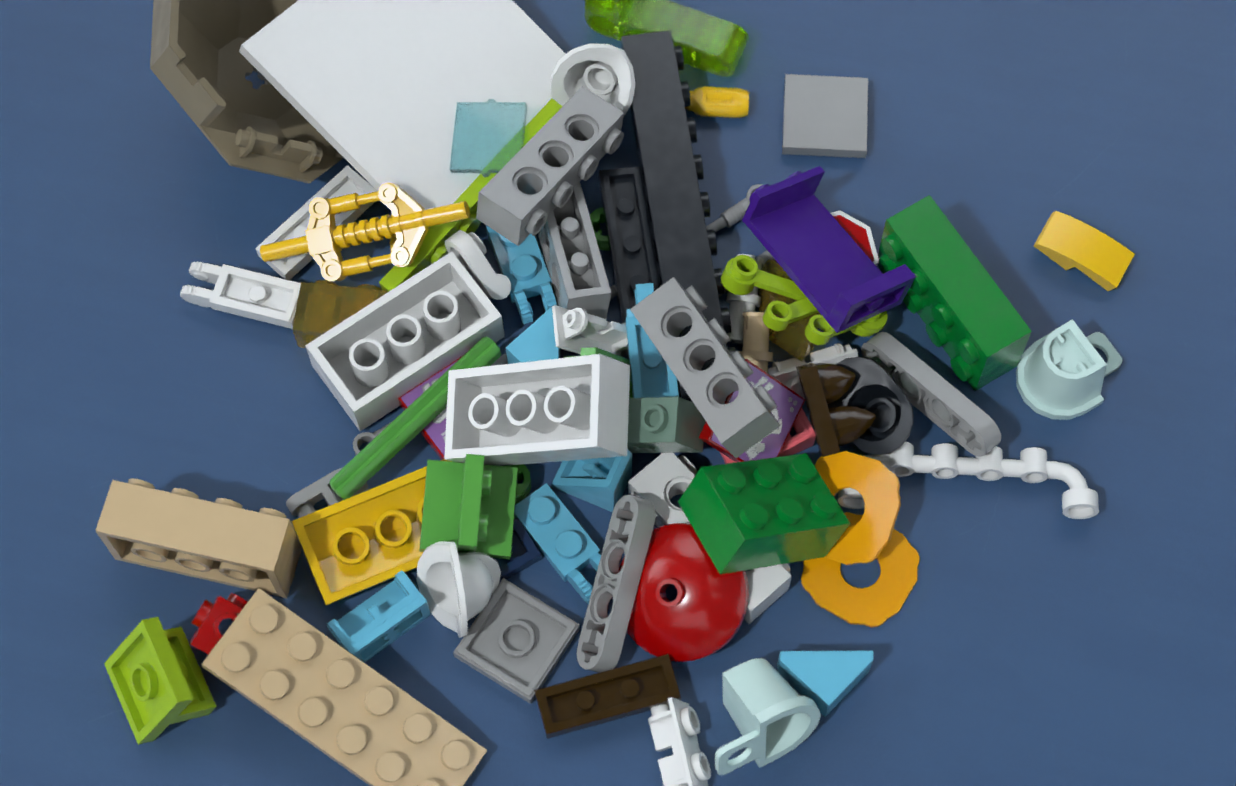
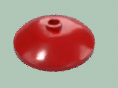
M669 524L654 529L628 623L627 633L645 651L657 657L668 654L670 661H692L714 654L735 636L744 620L749 598V587L745 570L719 574L691 524ZM625 556L620 564L619 572L623 567ZM670 584H673L678 592L674 601H670L666 597V588Z

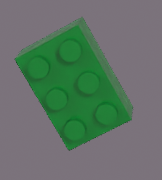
M807 453L701 467L678 501L719 574L825 557L851 524Z

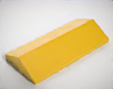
M427 466L292 521L326 606L390 580L401 570L406 573L417 568V563L423 552H419Z

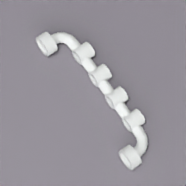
M904 442L900 448L890 454H869L865 456L881 461L897 477H905L913 473H932L934 477L940 479H950L957 475H976L978 479L984 481H995L1002 477H1020L1028 483H1040L1047 479H1058L1070 487L1069 490L1062 494V512L1064 516L1072 519H1087L1099 513L1098 493L1088 488L1086 479L1080 471L1066 463L1047 461V451L1042 448H1026L1020 452V460L1003 459V451L998 446L981 457H958V447L949 443L934 445L931 448V456L914 455V446L909 442ZM846 488L838 492V503L841 506L851 509L865 508L864 499L857 490Z

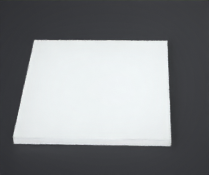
M298 0L245 41L239 50L376 191L384 183H395L423 206L425 210L453 204L551 100V74L559 59L565 55L513 0Z

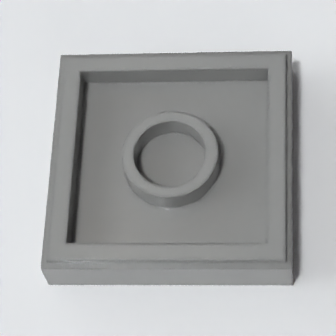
M785 74L782 154L866 158L868 78Z
M503 578L492 594L488 604L479 613L467 631V635L463 637L453 654L455 658L531 704L536 697L535 690L542 688L580 630V624Z

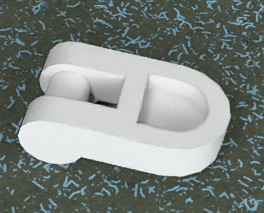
M459 230L445 240V247L448 253L451 251L454 253L488 298L502 300L510 294L511 282L509 278L503 274L495 273L484 256L487 253L486 247L475 233L470 232L467 234Z

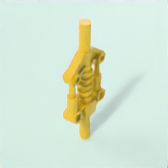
M384 183L377 192L363 195L353 193L330 199L316 197L309 204L310 218L307 230H305L306 236L261 245L260 254L262 260L268 262L309 253L321 268V274L325 280L342 281L347 276L373 271V267L392 263L398 267L410 266L430 226L470 218V210L466 201L425 210L423 206L395 183ZM381 201L392 212V217L388 214L381 216V219L374 217L370 221L367 219L360 220L359 223L351 222L347 226L345 224L335 225V214L360 209L363 204ZM396 234L397 240L390 254L373 258L366 255L343 260L341 251L344 248L350 247L351 244L352 246L361 245L362 242L367 244L371 243L373 239L374 241H381L384 237L386 239L394 238Z

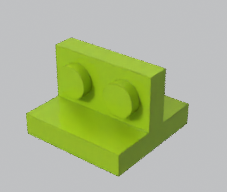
M159 617L141 620L104 663L138 745L154 741L170 724L209 715L217 707L182 626L164 630Z

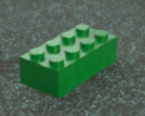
M928 195L886 219L878 252V267L882 274L906 264L914 273L916 278L903 302L913 314L918 313L924 321L926 332L932 343L936 347L942 346L951 358L950 363L956 376L963 382L967 381L973 390L977 391L1017 367L1032 331L932 197Z

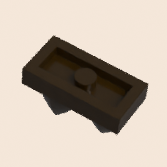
M813 362L796 367L812 427L816 435L818 449L823 457L840 452L839 447L856 440L869 429L876 419L874 413L858 407L840 406L828 408L827 405L841 398L849 390L856 378L853 372L832 364L816 366Z

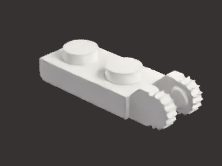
M194 261L190 266L189 273L198 280L215 284L214 290L185 285L182 287L180 297L194 305L197 304L206 308L211 307L214 310L294 329L307 289L302 283L225 264L221 267Z

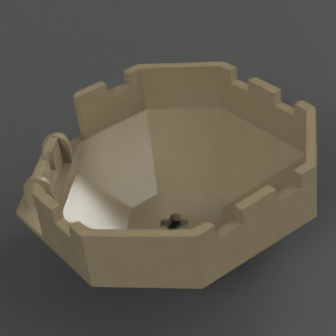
M153 0L150 69L229 166L311 183L344 159L239 52L241 45L298 0ZM253 71L258 73V79L265 81V84H261L257 90L253 88L252 82L245 78V76H249Z

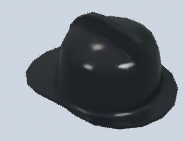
M853 357L846 358L835 364L853 372L856 378L852 386L841 398L827 404L828 408L840 406L858 407L876 415V419L869 429L852 442L863 452L873 455L890 454L900 448L910 436L914 423L913 409L906 395L886 371L873 360Z

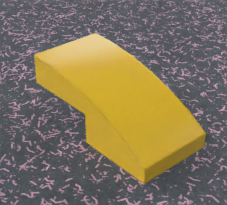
M1058 211L1051 213L1033 245L1063 269L1069 270L1076 267L1106 291L1117 288L1135 255L1103 232Z

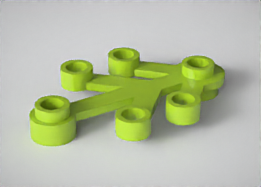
M738 255L727 262L721 275V282L729 292L735 295H747L753 291L754 287H758L797 300L790 304L782 301H772L768 304L763 314V322L769 329L783 331L787 328L788 324L819 313L794 281L759 270L753 258L746 255ZM884 311L838 333L822 315H814L810 318L804 333L806 338L816 345H824L828 343L831 337L849 330L858 336L869 337L883 329L888 315L887 311ZM774 314H778L782 318H778Z

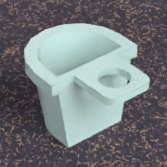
M1072 319L1034 342L1023 353L1016 369V387L1023 401L1036 413L1050 419L1070 420L1088 413L1103 403L1104 398L1101 396L1104 377L1120 368L1122 358L1103 333L1095 332L1086 337ZM1094 347L1101 349L1106 354L1107 363H1105Z
M763 658L746 661L722 673L723 704L742 737L722 746L716 751L715 769L719 775H725L753 760L761 768L795 749L810 736L818 725L821 714L813 699L800 696L777 670ZM747 748L741 755L728 760L736 751Z

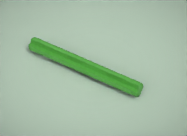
M487 336L480 339L330 479L329 483L332 490L344 500L355 494L447 407L449 370L491 366L501 356L499 346Z

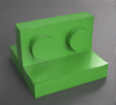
M466 454L464 463L428 460L419 552H424L432 544L444 541L455 542L457 552L485 553L491 558L510 559L518 468L484 465L485 455Z

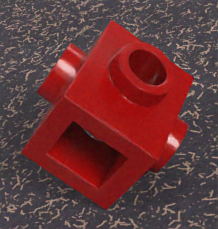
M232 592L227 600L221 596H217L213 603L205 599L191 622L198 629L189 644L209 655L223 636L219 632L220 622L226 618L234 622L248 601Z

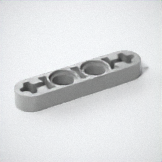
M882 331L862 345L861 352L863 358L873 360L882 367L912 405L968 452L981 457L1001 442L999 427L988 414L892 335Z
M625 495L618 500L613 509L577 647L578 663L585 670L599 673L612 670L620 658L655 524V507L647 499ZM625 552L624 564L619 572L620 559ZM613 596V607L608 616V605Z

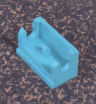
M402 570L394 575V581L337 621L334 618L327 623L328 630L339 645L364 663L431 615L427 600Z

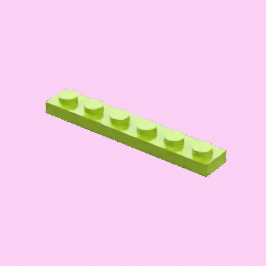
M551 98L456 199L454 203L463 201L468 203L470 218L431 226L413 263L407 267L393 266L379 281L384 295L447 255L448 251L445 247V240L457 231L462 230L469 234L470 232L474 233L481 224V221L476 219L479 191L563 107Z

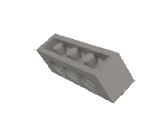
M582 86L479 191L476 219L517 246L529 234L536 235L546 223L548 214L556 206L561 208L567 203L574 187L580 180L587 181L594 174L599 160L606 153L611 155L618 149L624 137V133L621 131L624 112Z
M579 182L574 187L567 203L561 208L556 206L548 214L547 221L538 232L552 281L551 284L557 306L570 310L582 308L588 314L606 319L611 290Z
M673 277L630 310L720 443L737 458L781 426L771 412L778 406L762 384L754 388L747 377L754 373L738 350L731 355L724 344L731 340L715 318L708 322L704 317L702 311L708 306L695 288L691 285L685 290ZM692 325L686 335L679 337L685 327ZM715 358L714 363L708 369L701 370L707 360ZM739 391L733 402L724 404L725 399L730 393Z

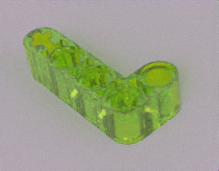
M585 0V20L587 25L595 32L621 41V36L671 30L674 46L681 45L684 64L722 77L733 75L749 40L747 32L739 25L669 0Z

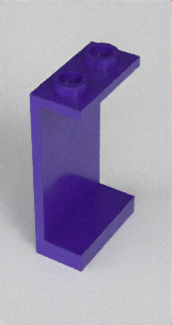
M818 166L803 173L801 171L794 172L785 180L773 185L764 184L757 188L749 198L750 204L742 221L830 326L838 333L900 305L916 276L906 264L882 274L814 195L825 173L821 166Z

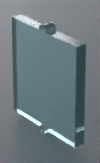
M489 99L487 102H457L450 160L451 173H481L483 177H488L490 173H498L524 146L527 115L526 102H496L494 99Z

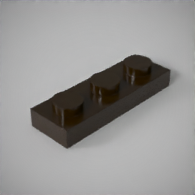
M668 654L535 690L547 739L647 712L658 705H669L668 698L671 697L681 701V695Z

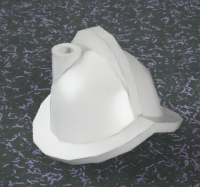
M589 43L574 48L559 59L551 74L552 98L562 106L582 86L623 111L624 116L633 102L636 85L633 65L624 50L612 45Z
M439 541L428 546L417 563L416 579L419 591L427 600L431 614L443 626L455 631L459 638L467 635V621L482 612L491 599L492 594L499 585L501 570L497 561L485 553L457 552L455 542Z

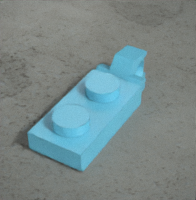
M653 283L635 284V303L638 304L654 292ZM626 309L625 326L633 398L679 397L676 376L632 311Z

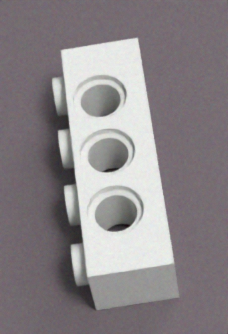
M661 453L628 481V495L652 502L655 507V525L657 528L669 524H690L682 508L674 506L670 499L675 495L683 494L698 471L683 455L677 457L674 453ZM788 563L756 568L746 572L749 598L744 619L748 624L789 590L792 576L789 573L791 569Z

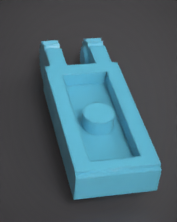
M486 226L488 238L501 274L507 276L511 282L509 294L511 302L516 303L523 324L533 322V311L527 298L541 294L545 311L557 305L551 284L552 281L535 235L529 234L517 246Z
M546 483L515 505L514 518L520 520L532 541L564 582L568 580L583 600L589 604L593 586L579 571L591 564L597 572L601 551Z

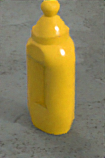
M708 86L689 90L691 104L685 107V109L693 111L696 115L724 118L748 116L749 91L741 88Z

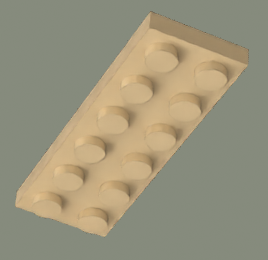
M260 588L257 589L202 663L204 669L369 786H463L487 752L481 745Z

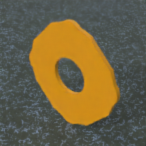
M848 451L819 457L815 467L832 495L835 496L842 489L853 488L862 495L865 504L864 514L860 521L845 530L824 558L845 565L873 562L878 557L880 551L889 543L901 506L900 482L897 475L879 460Z
M850 512L844 513L851 523L848 527L857 524L863 516ZM893 529L889 543L880 551L876 558L880 566V576L873 585L866 588H856L849 585L841 575V563L824 557L803 561L801 584L810 594L816 605L847 623L878 627L900 611L917 582L920 558L917 550L910 545L904 534Z

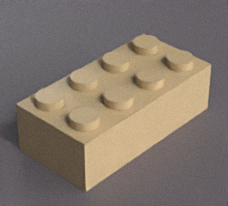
M133 478L129 479L128 483L112 480L95 530L115 560L252 591H257L260 588L267 594L283 598L288 597L302 550L290 519H287V516L278 510L261 508L259 512L242 509L243 506L230 499L217 498L215 502L199 499L197 494L185 489L174 488L171 493L156 490L155 486L149 482Z

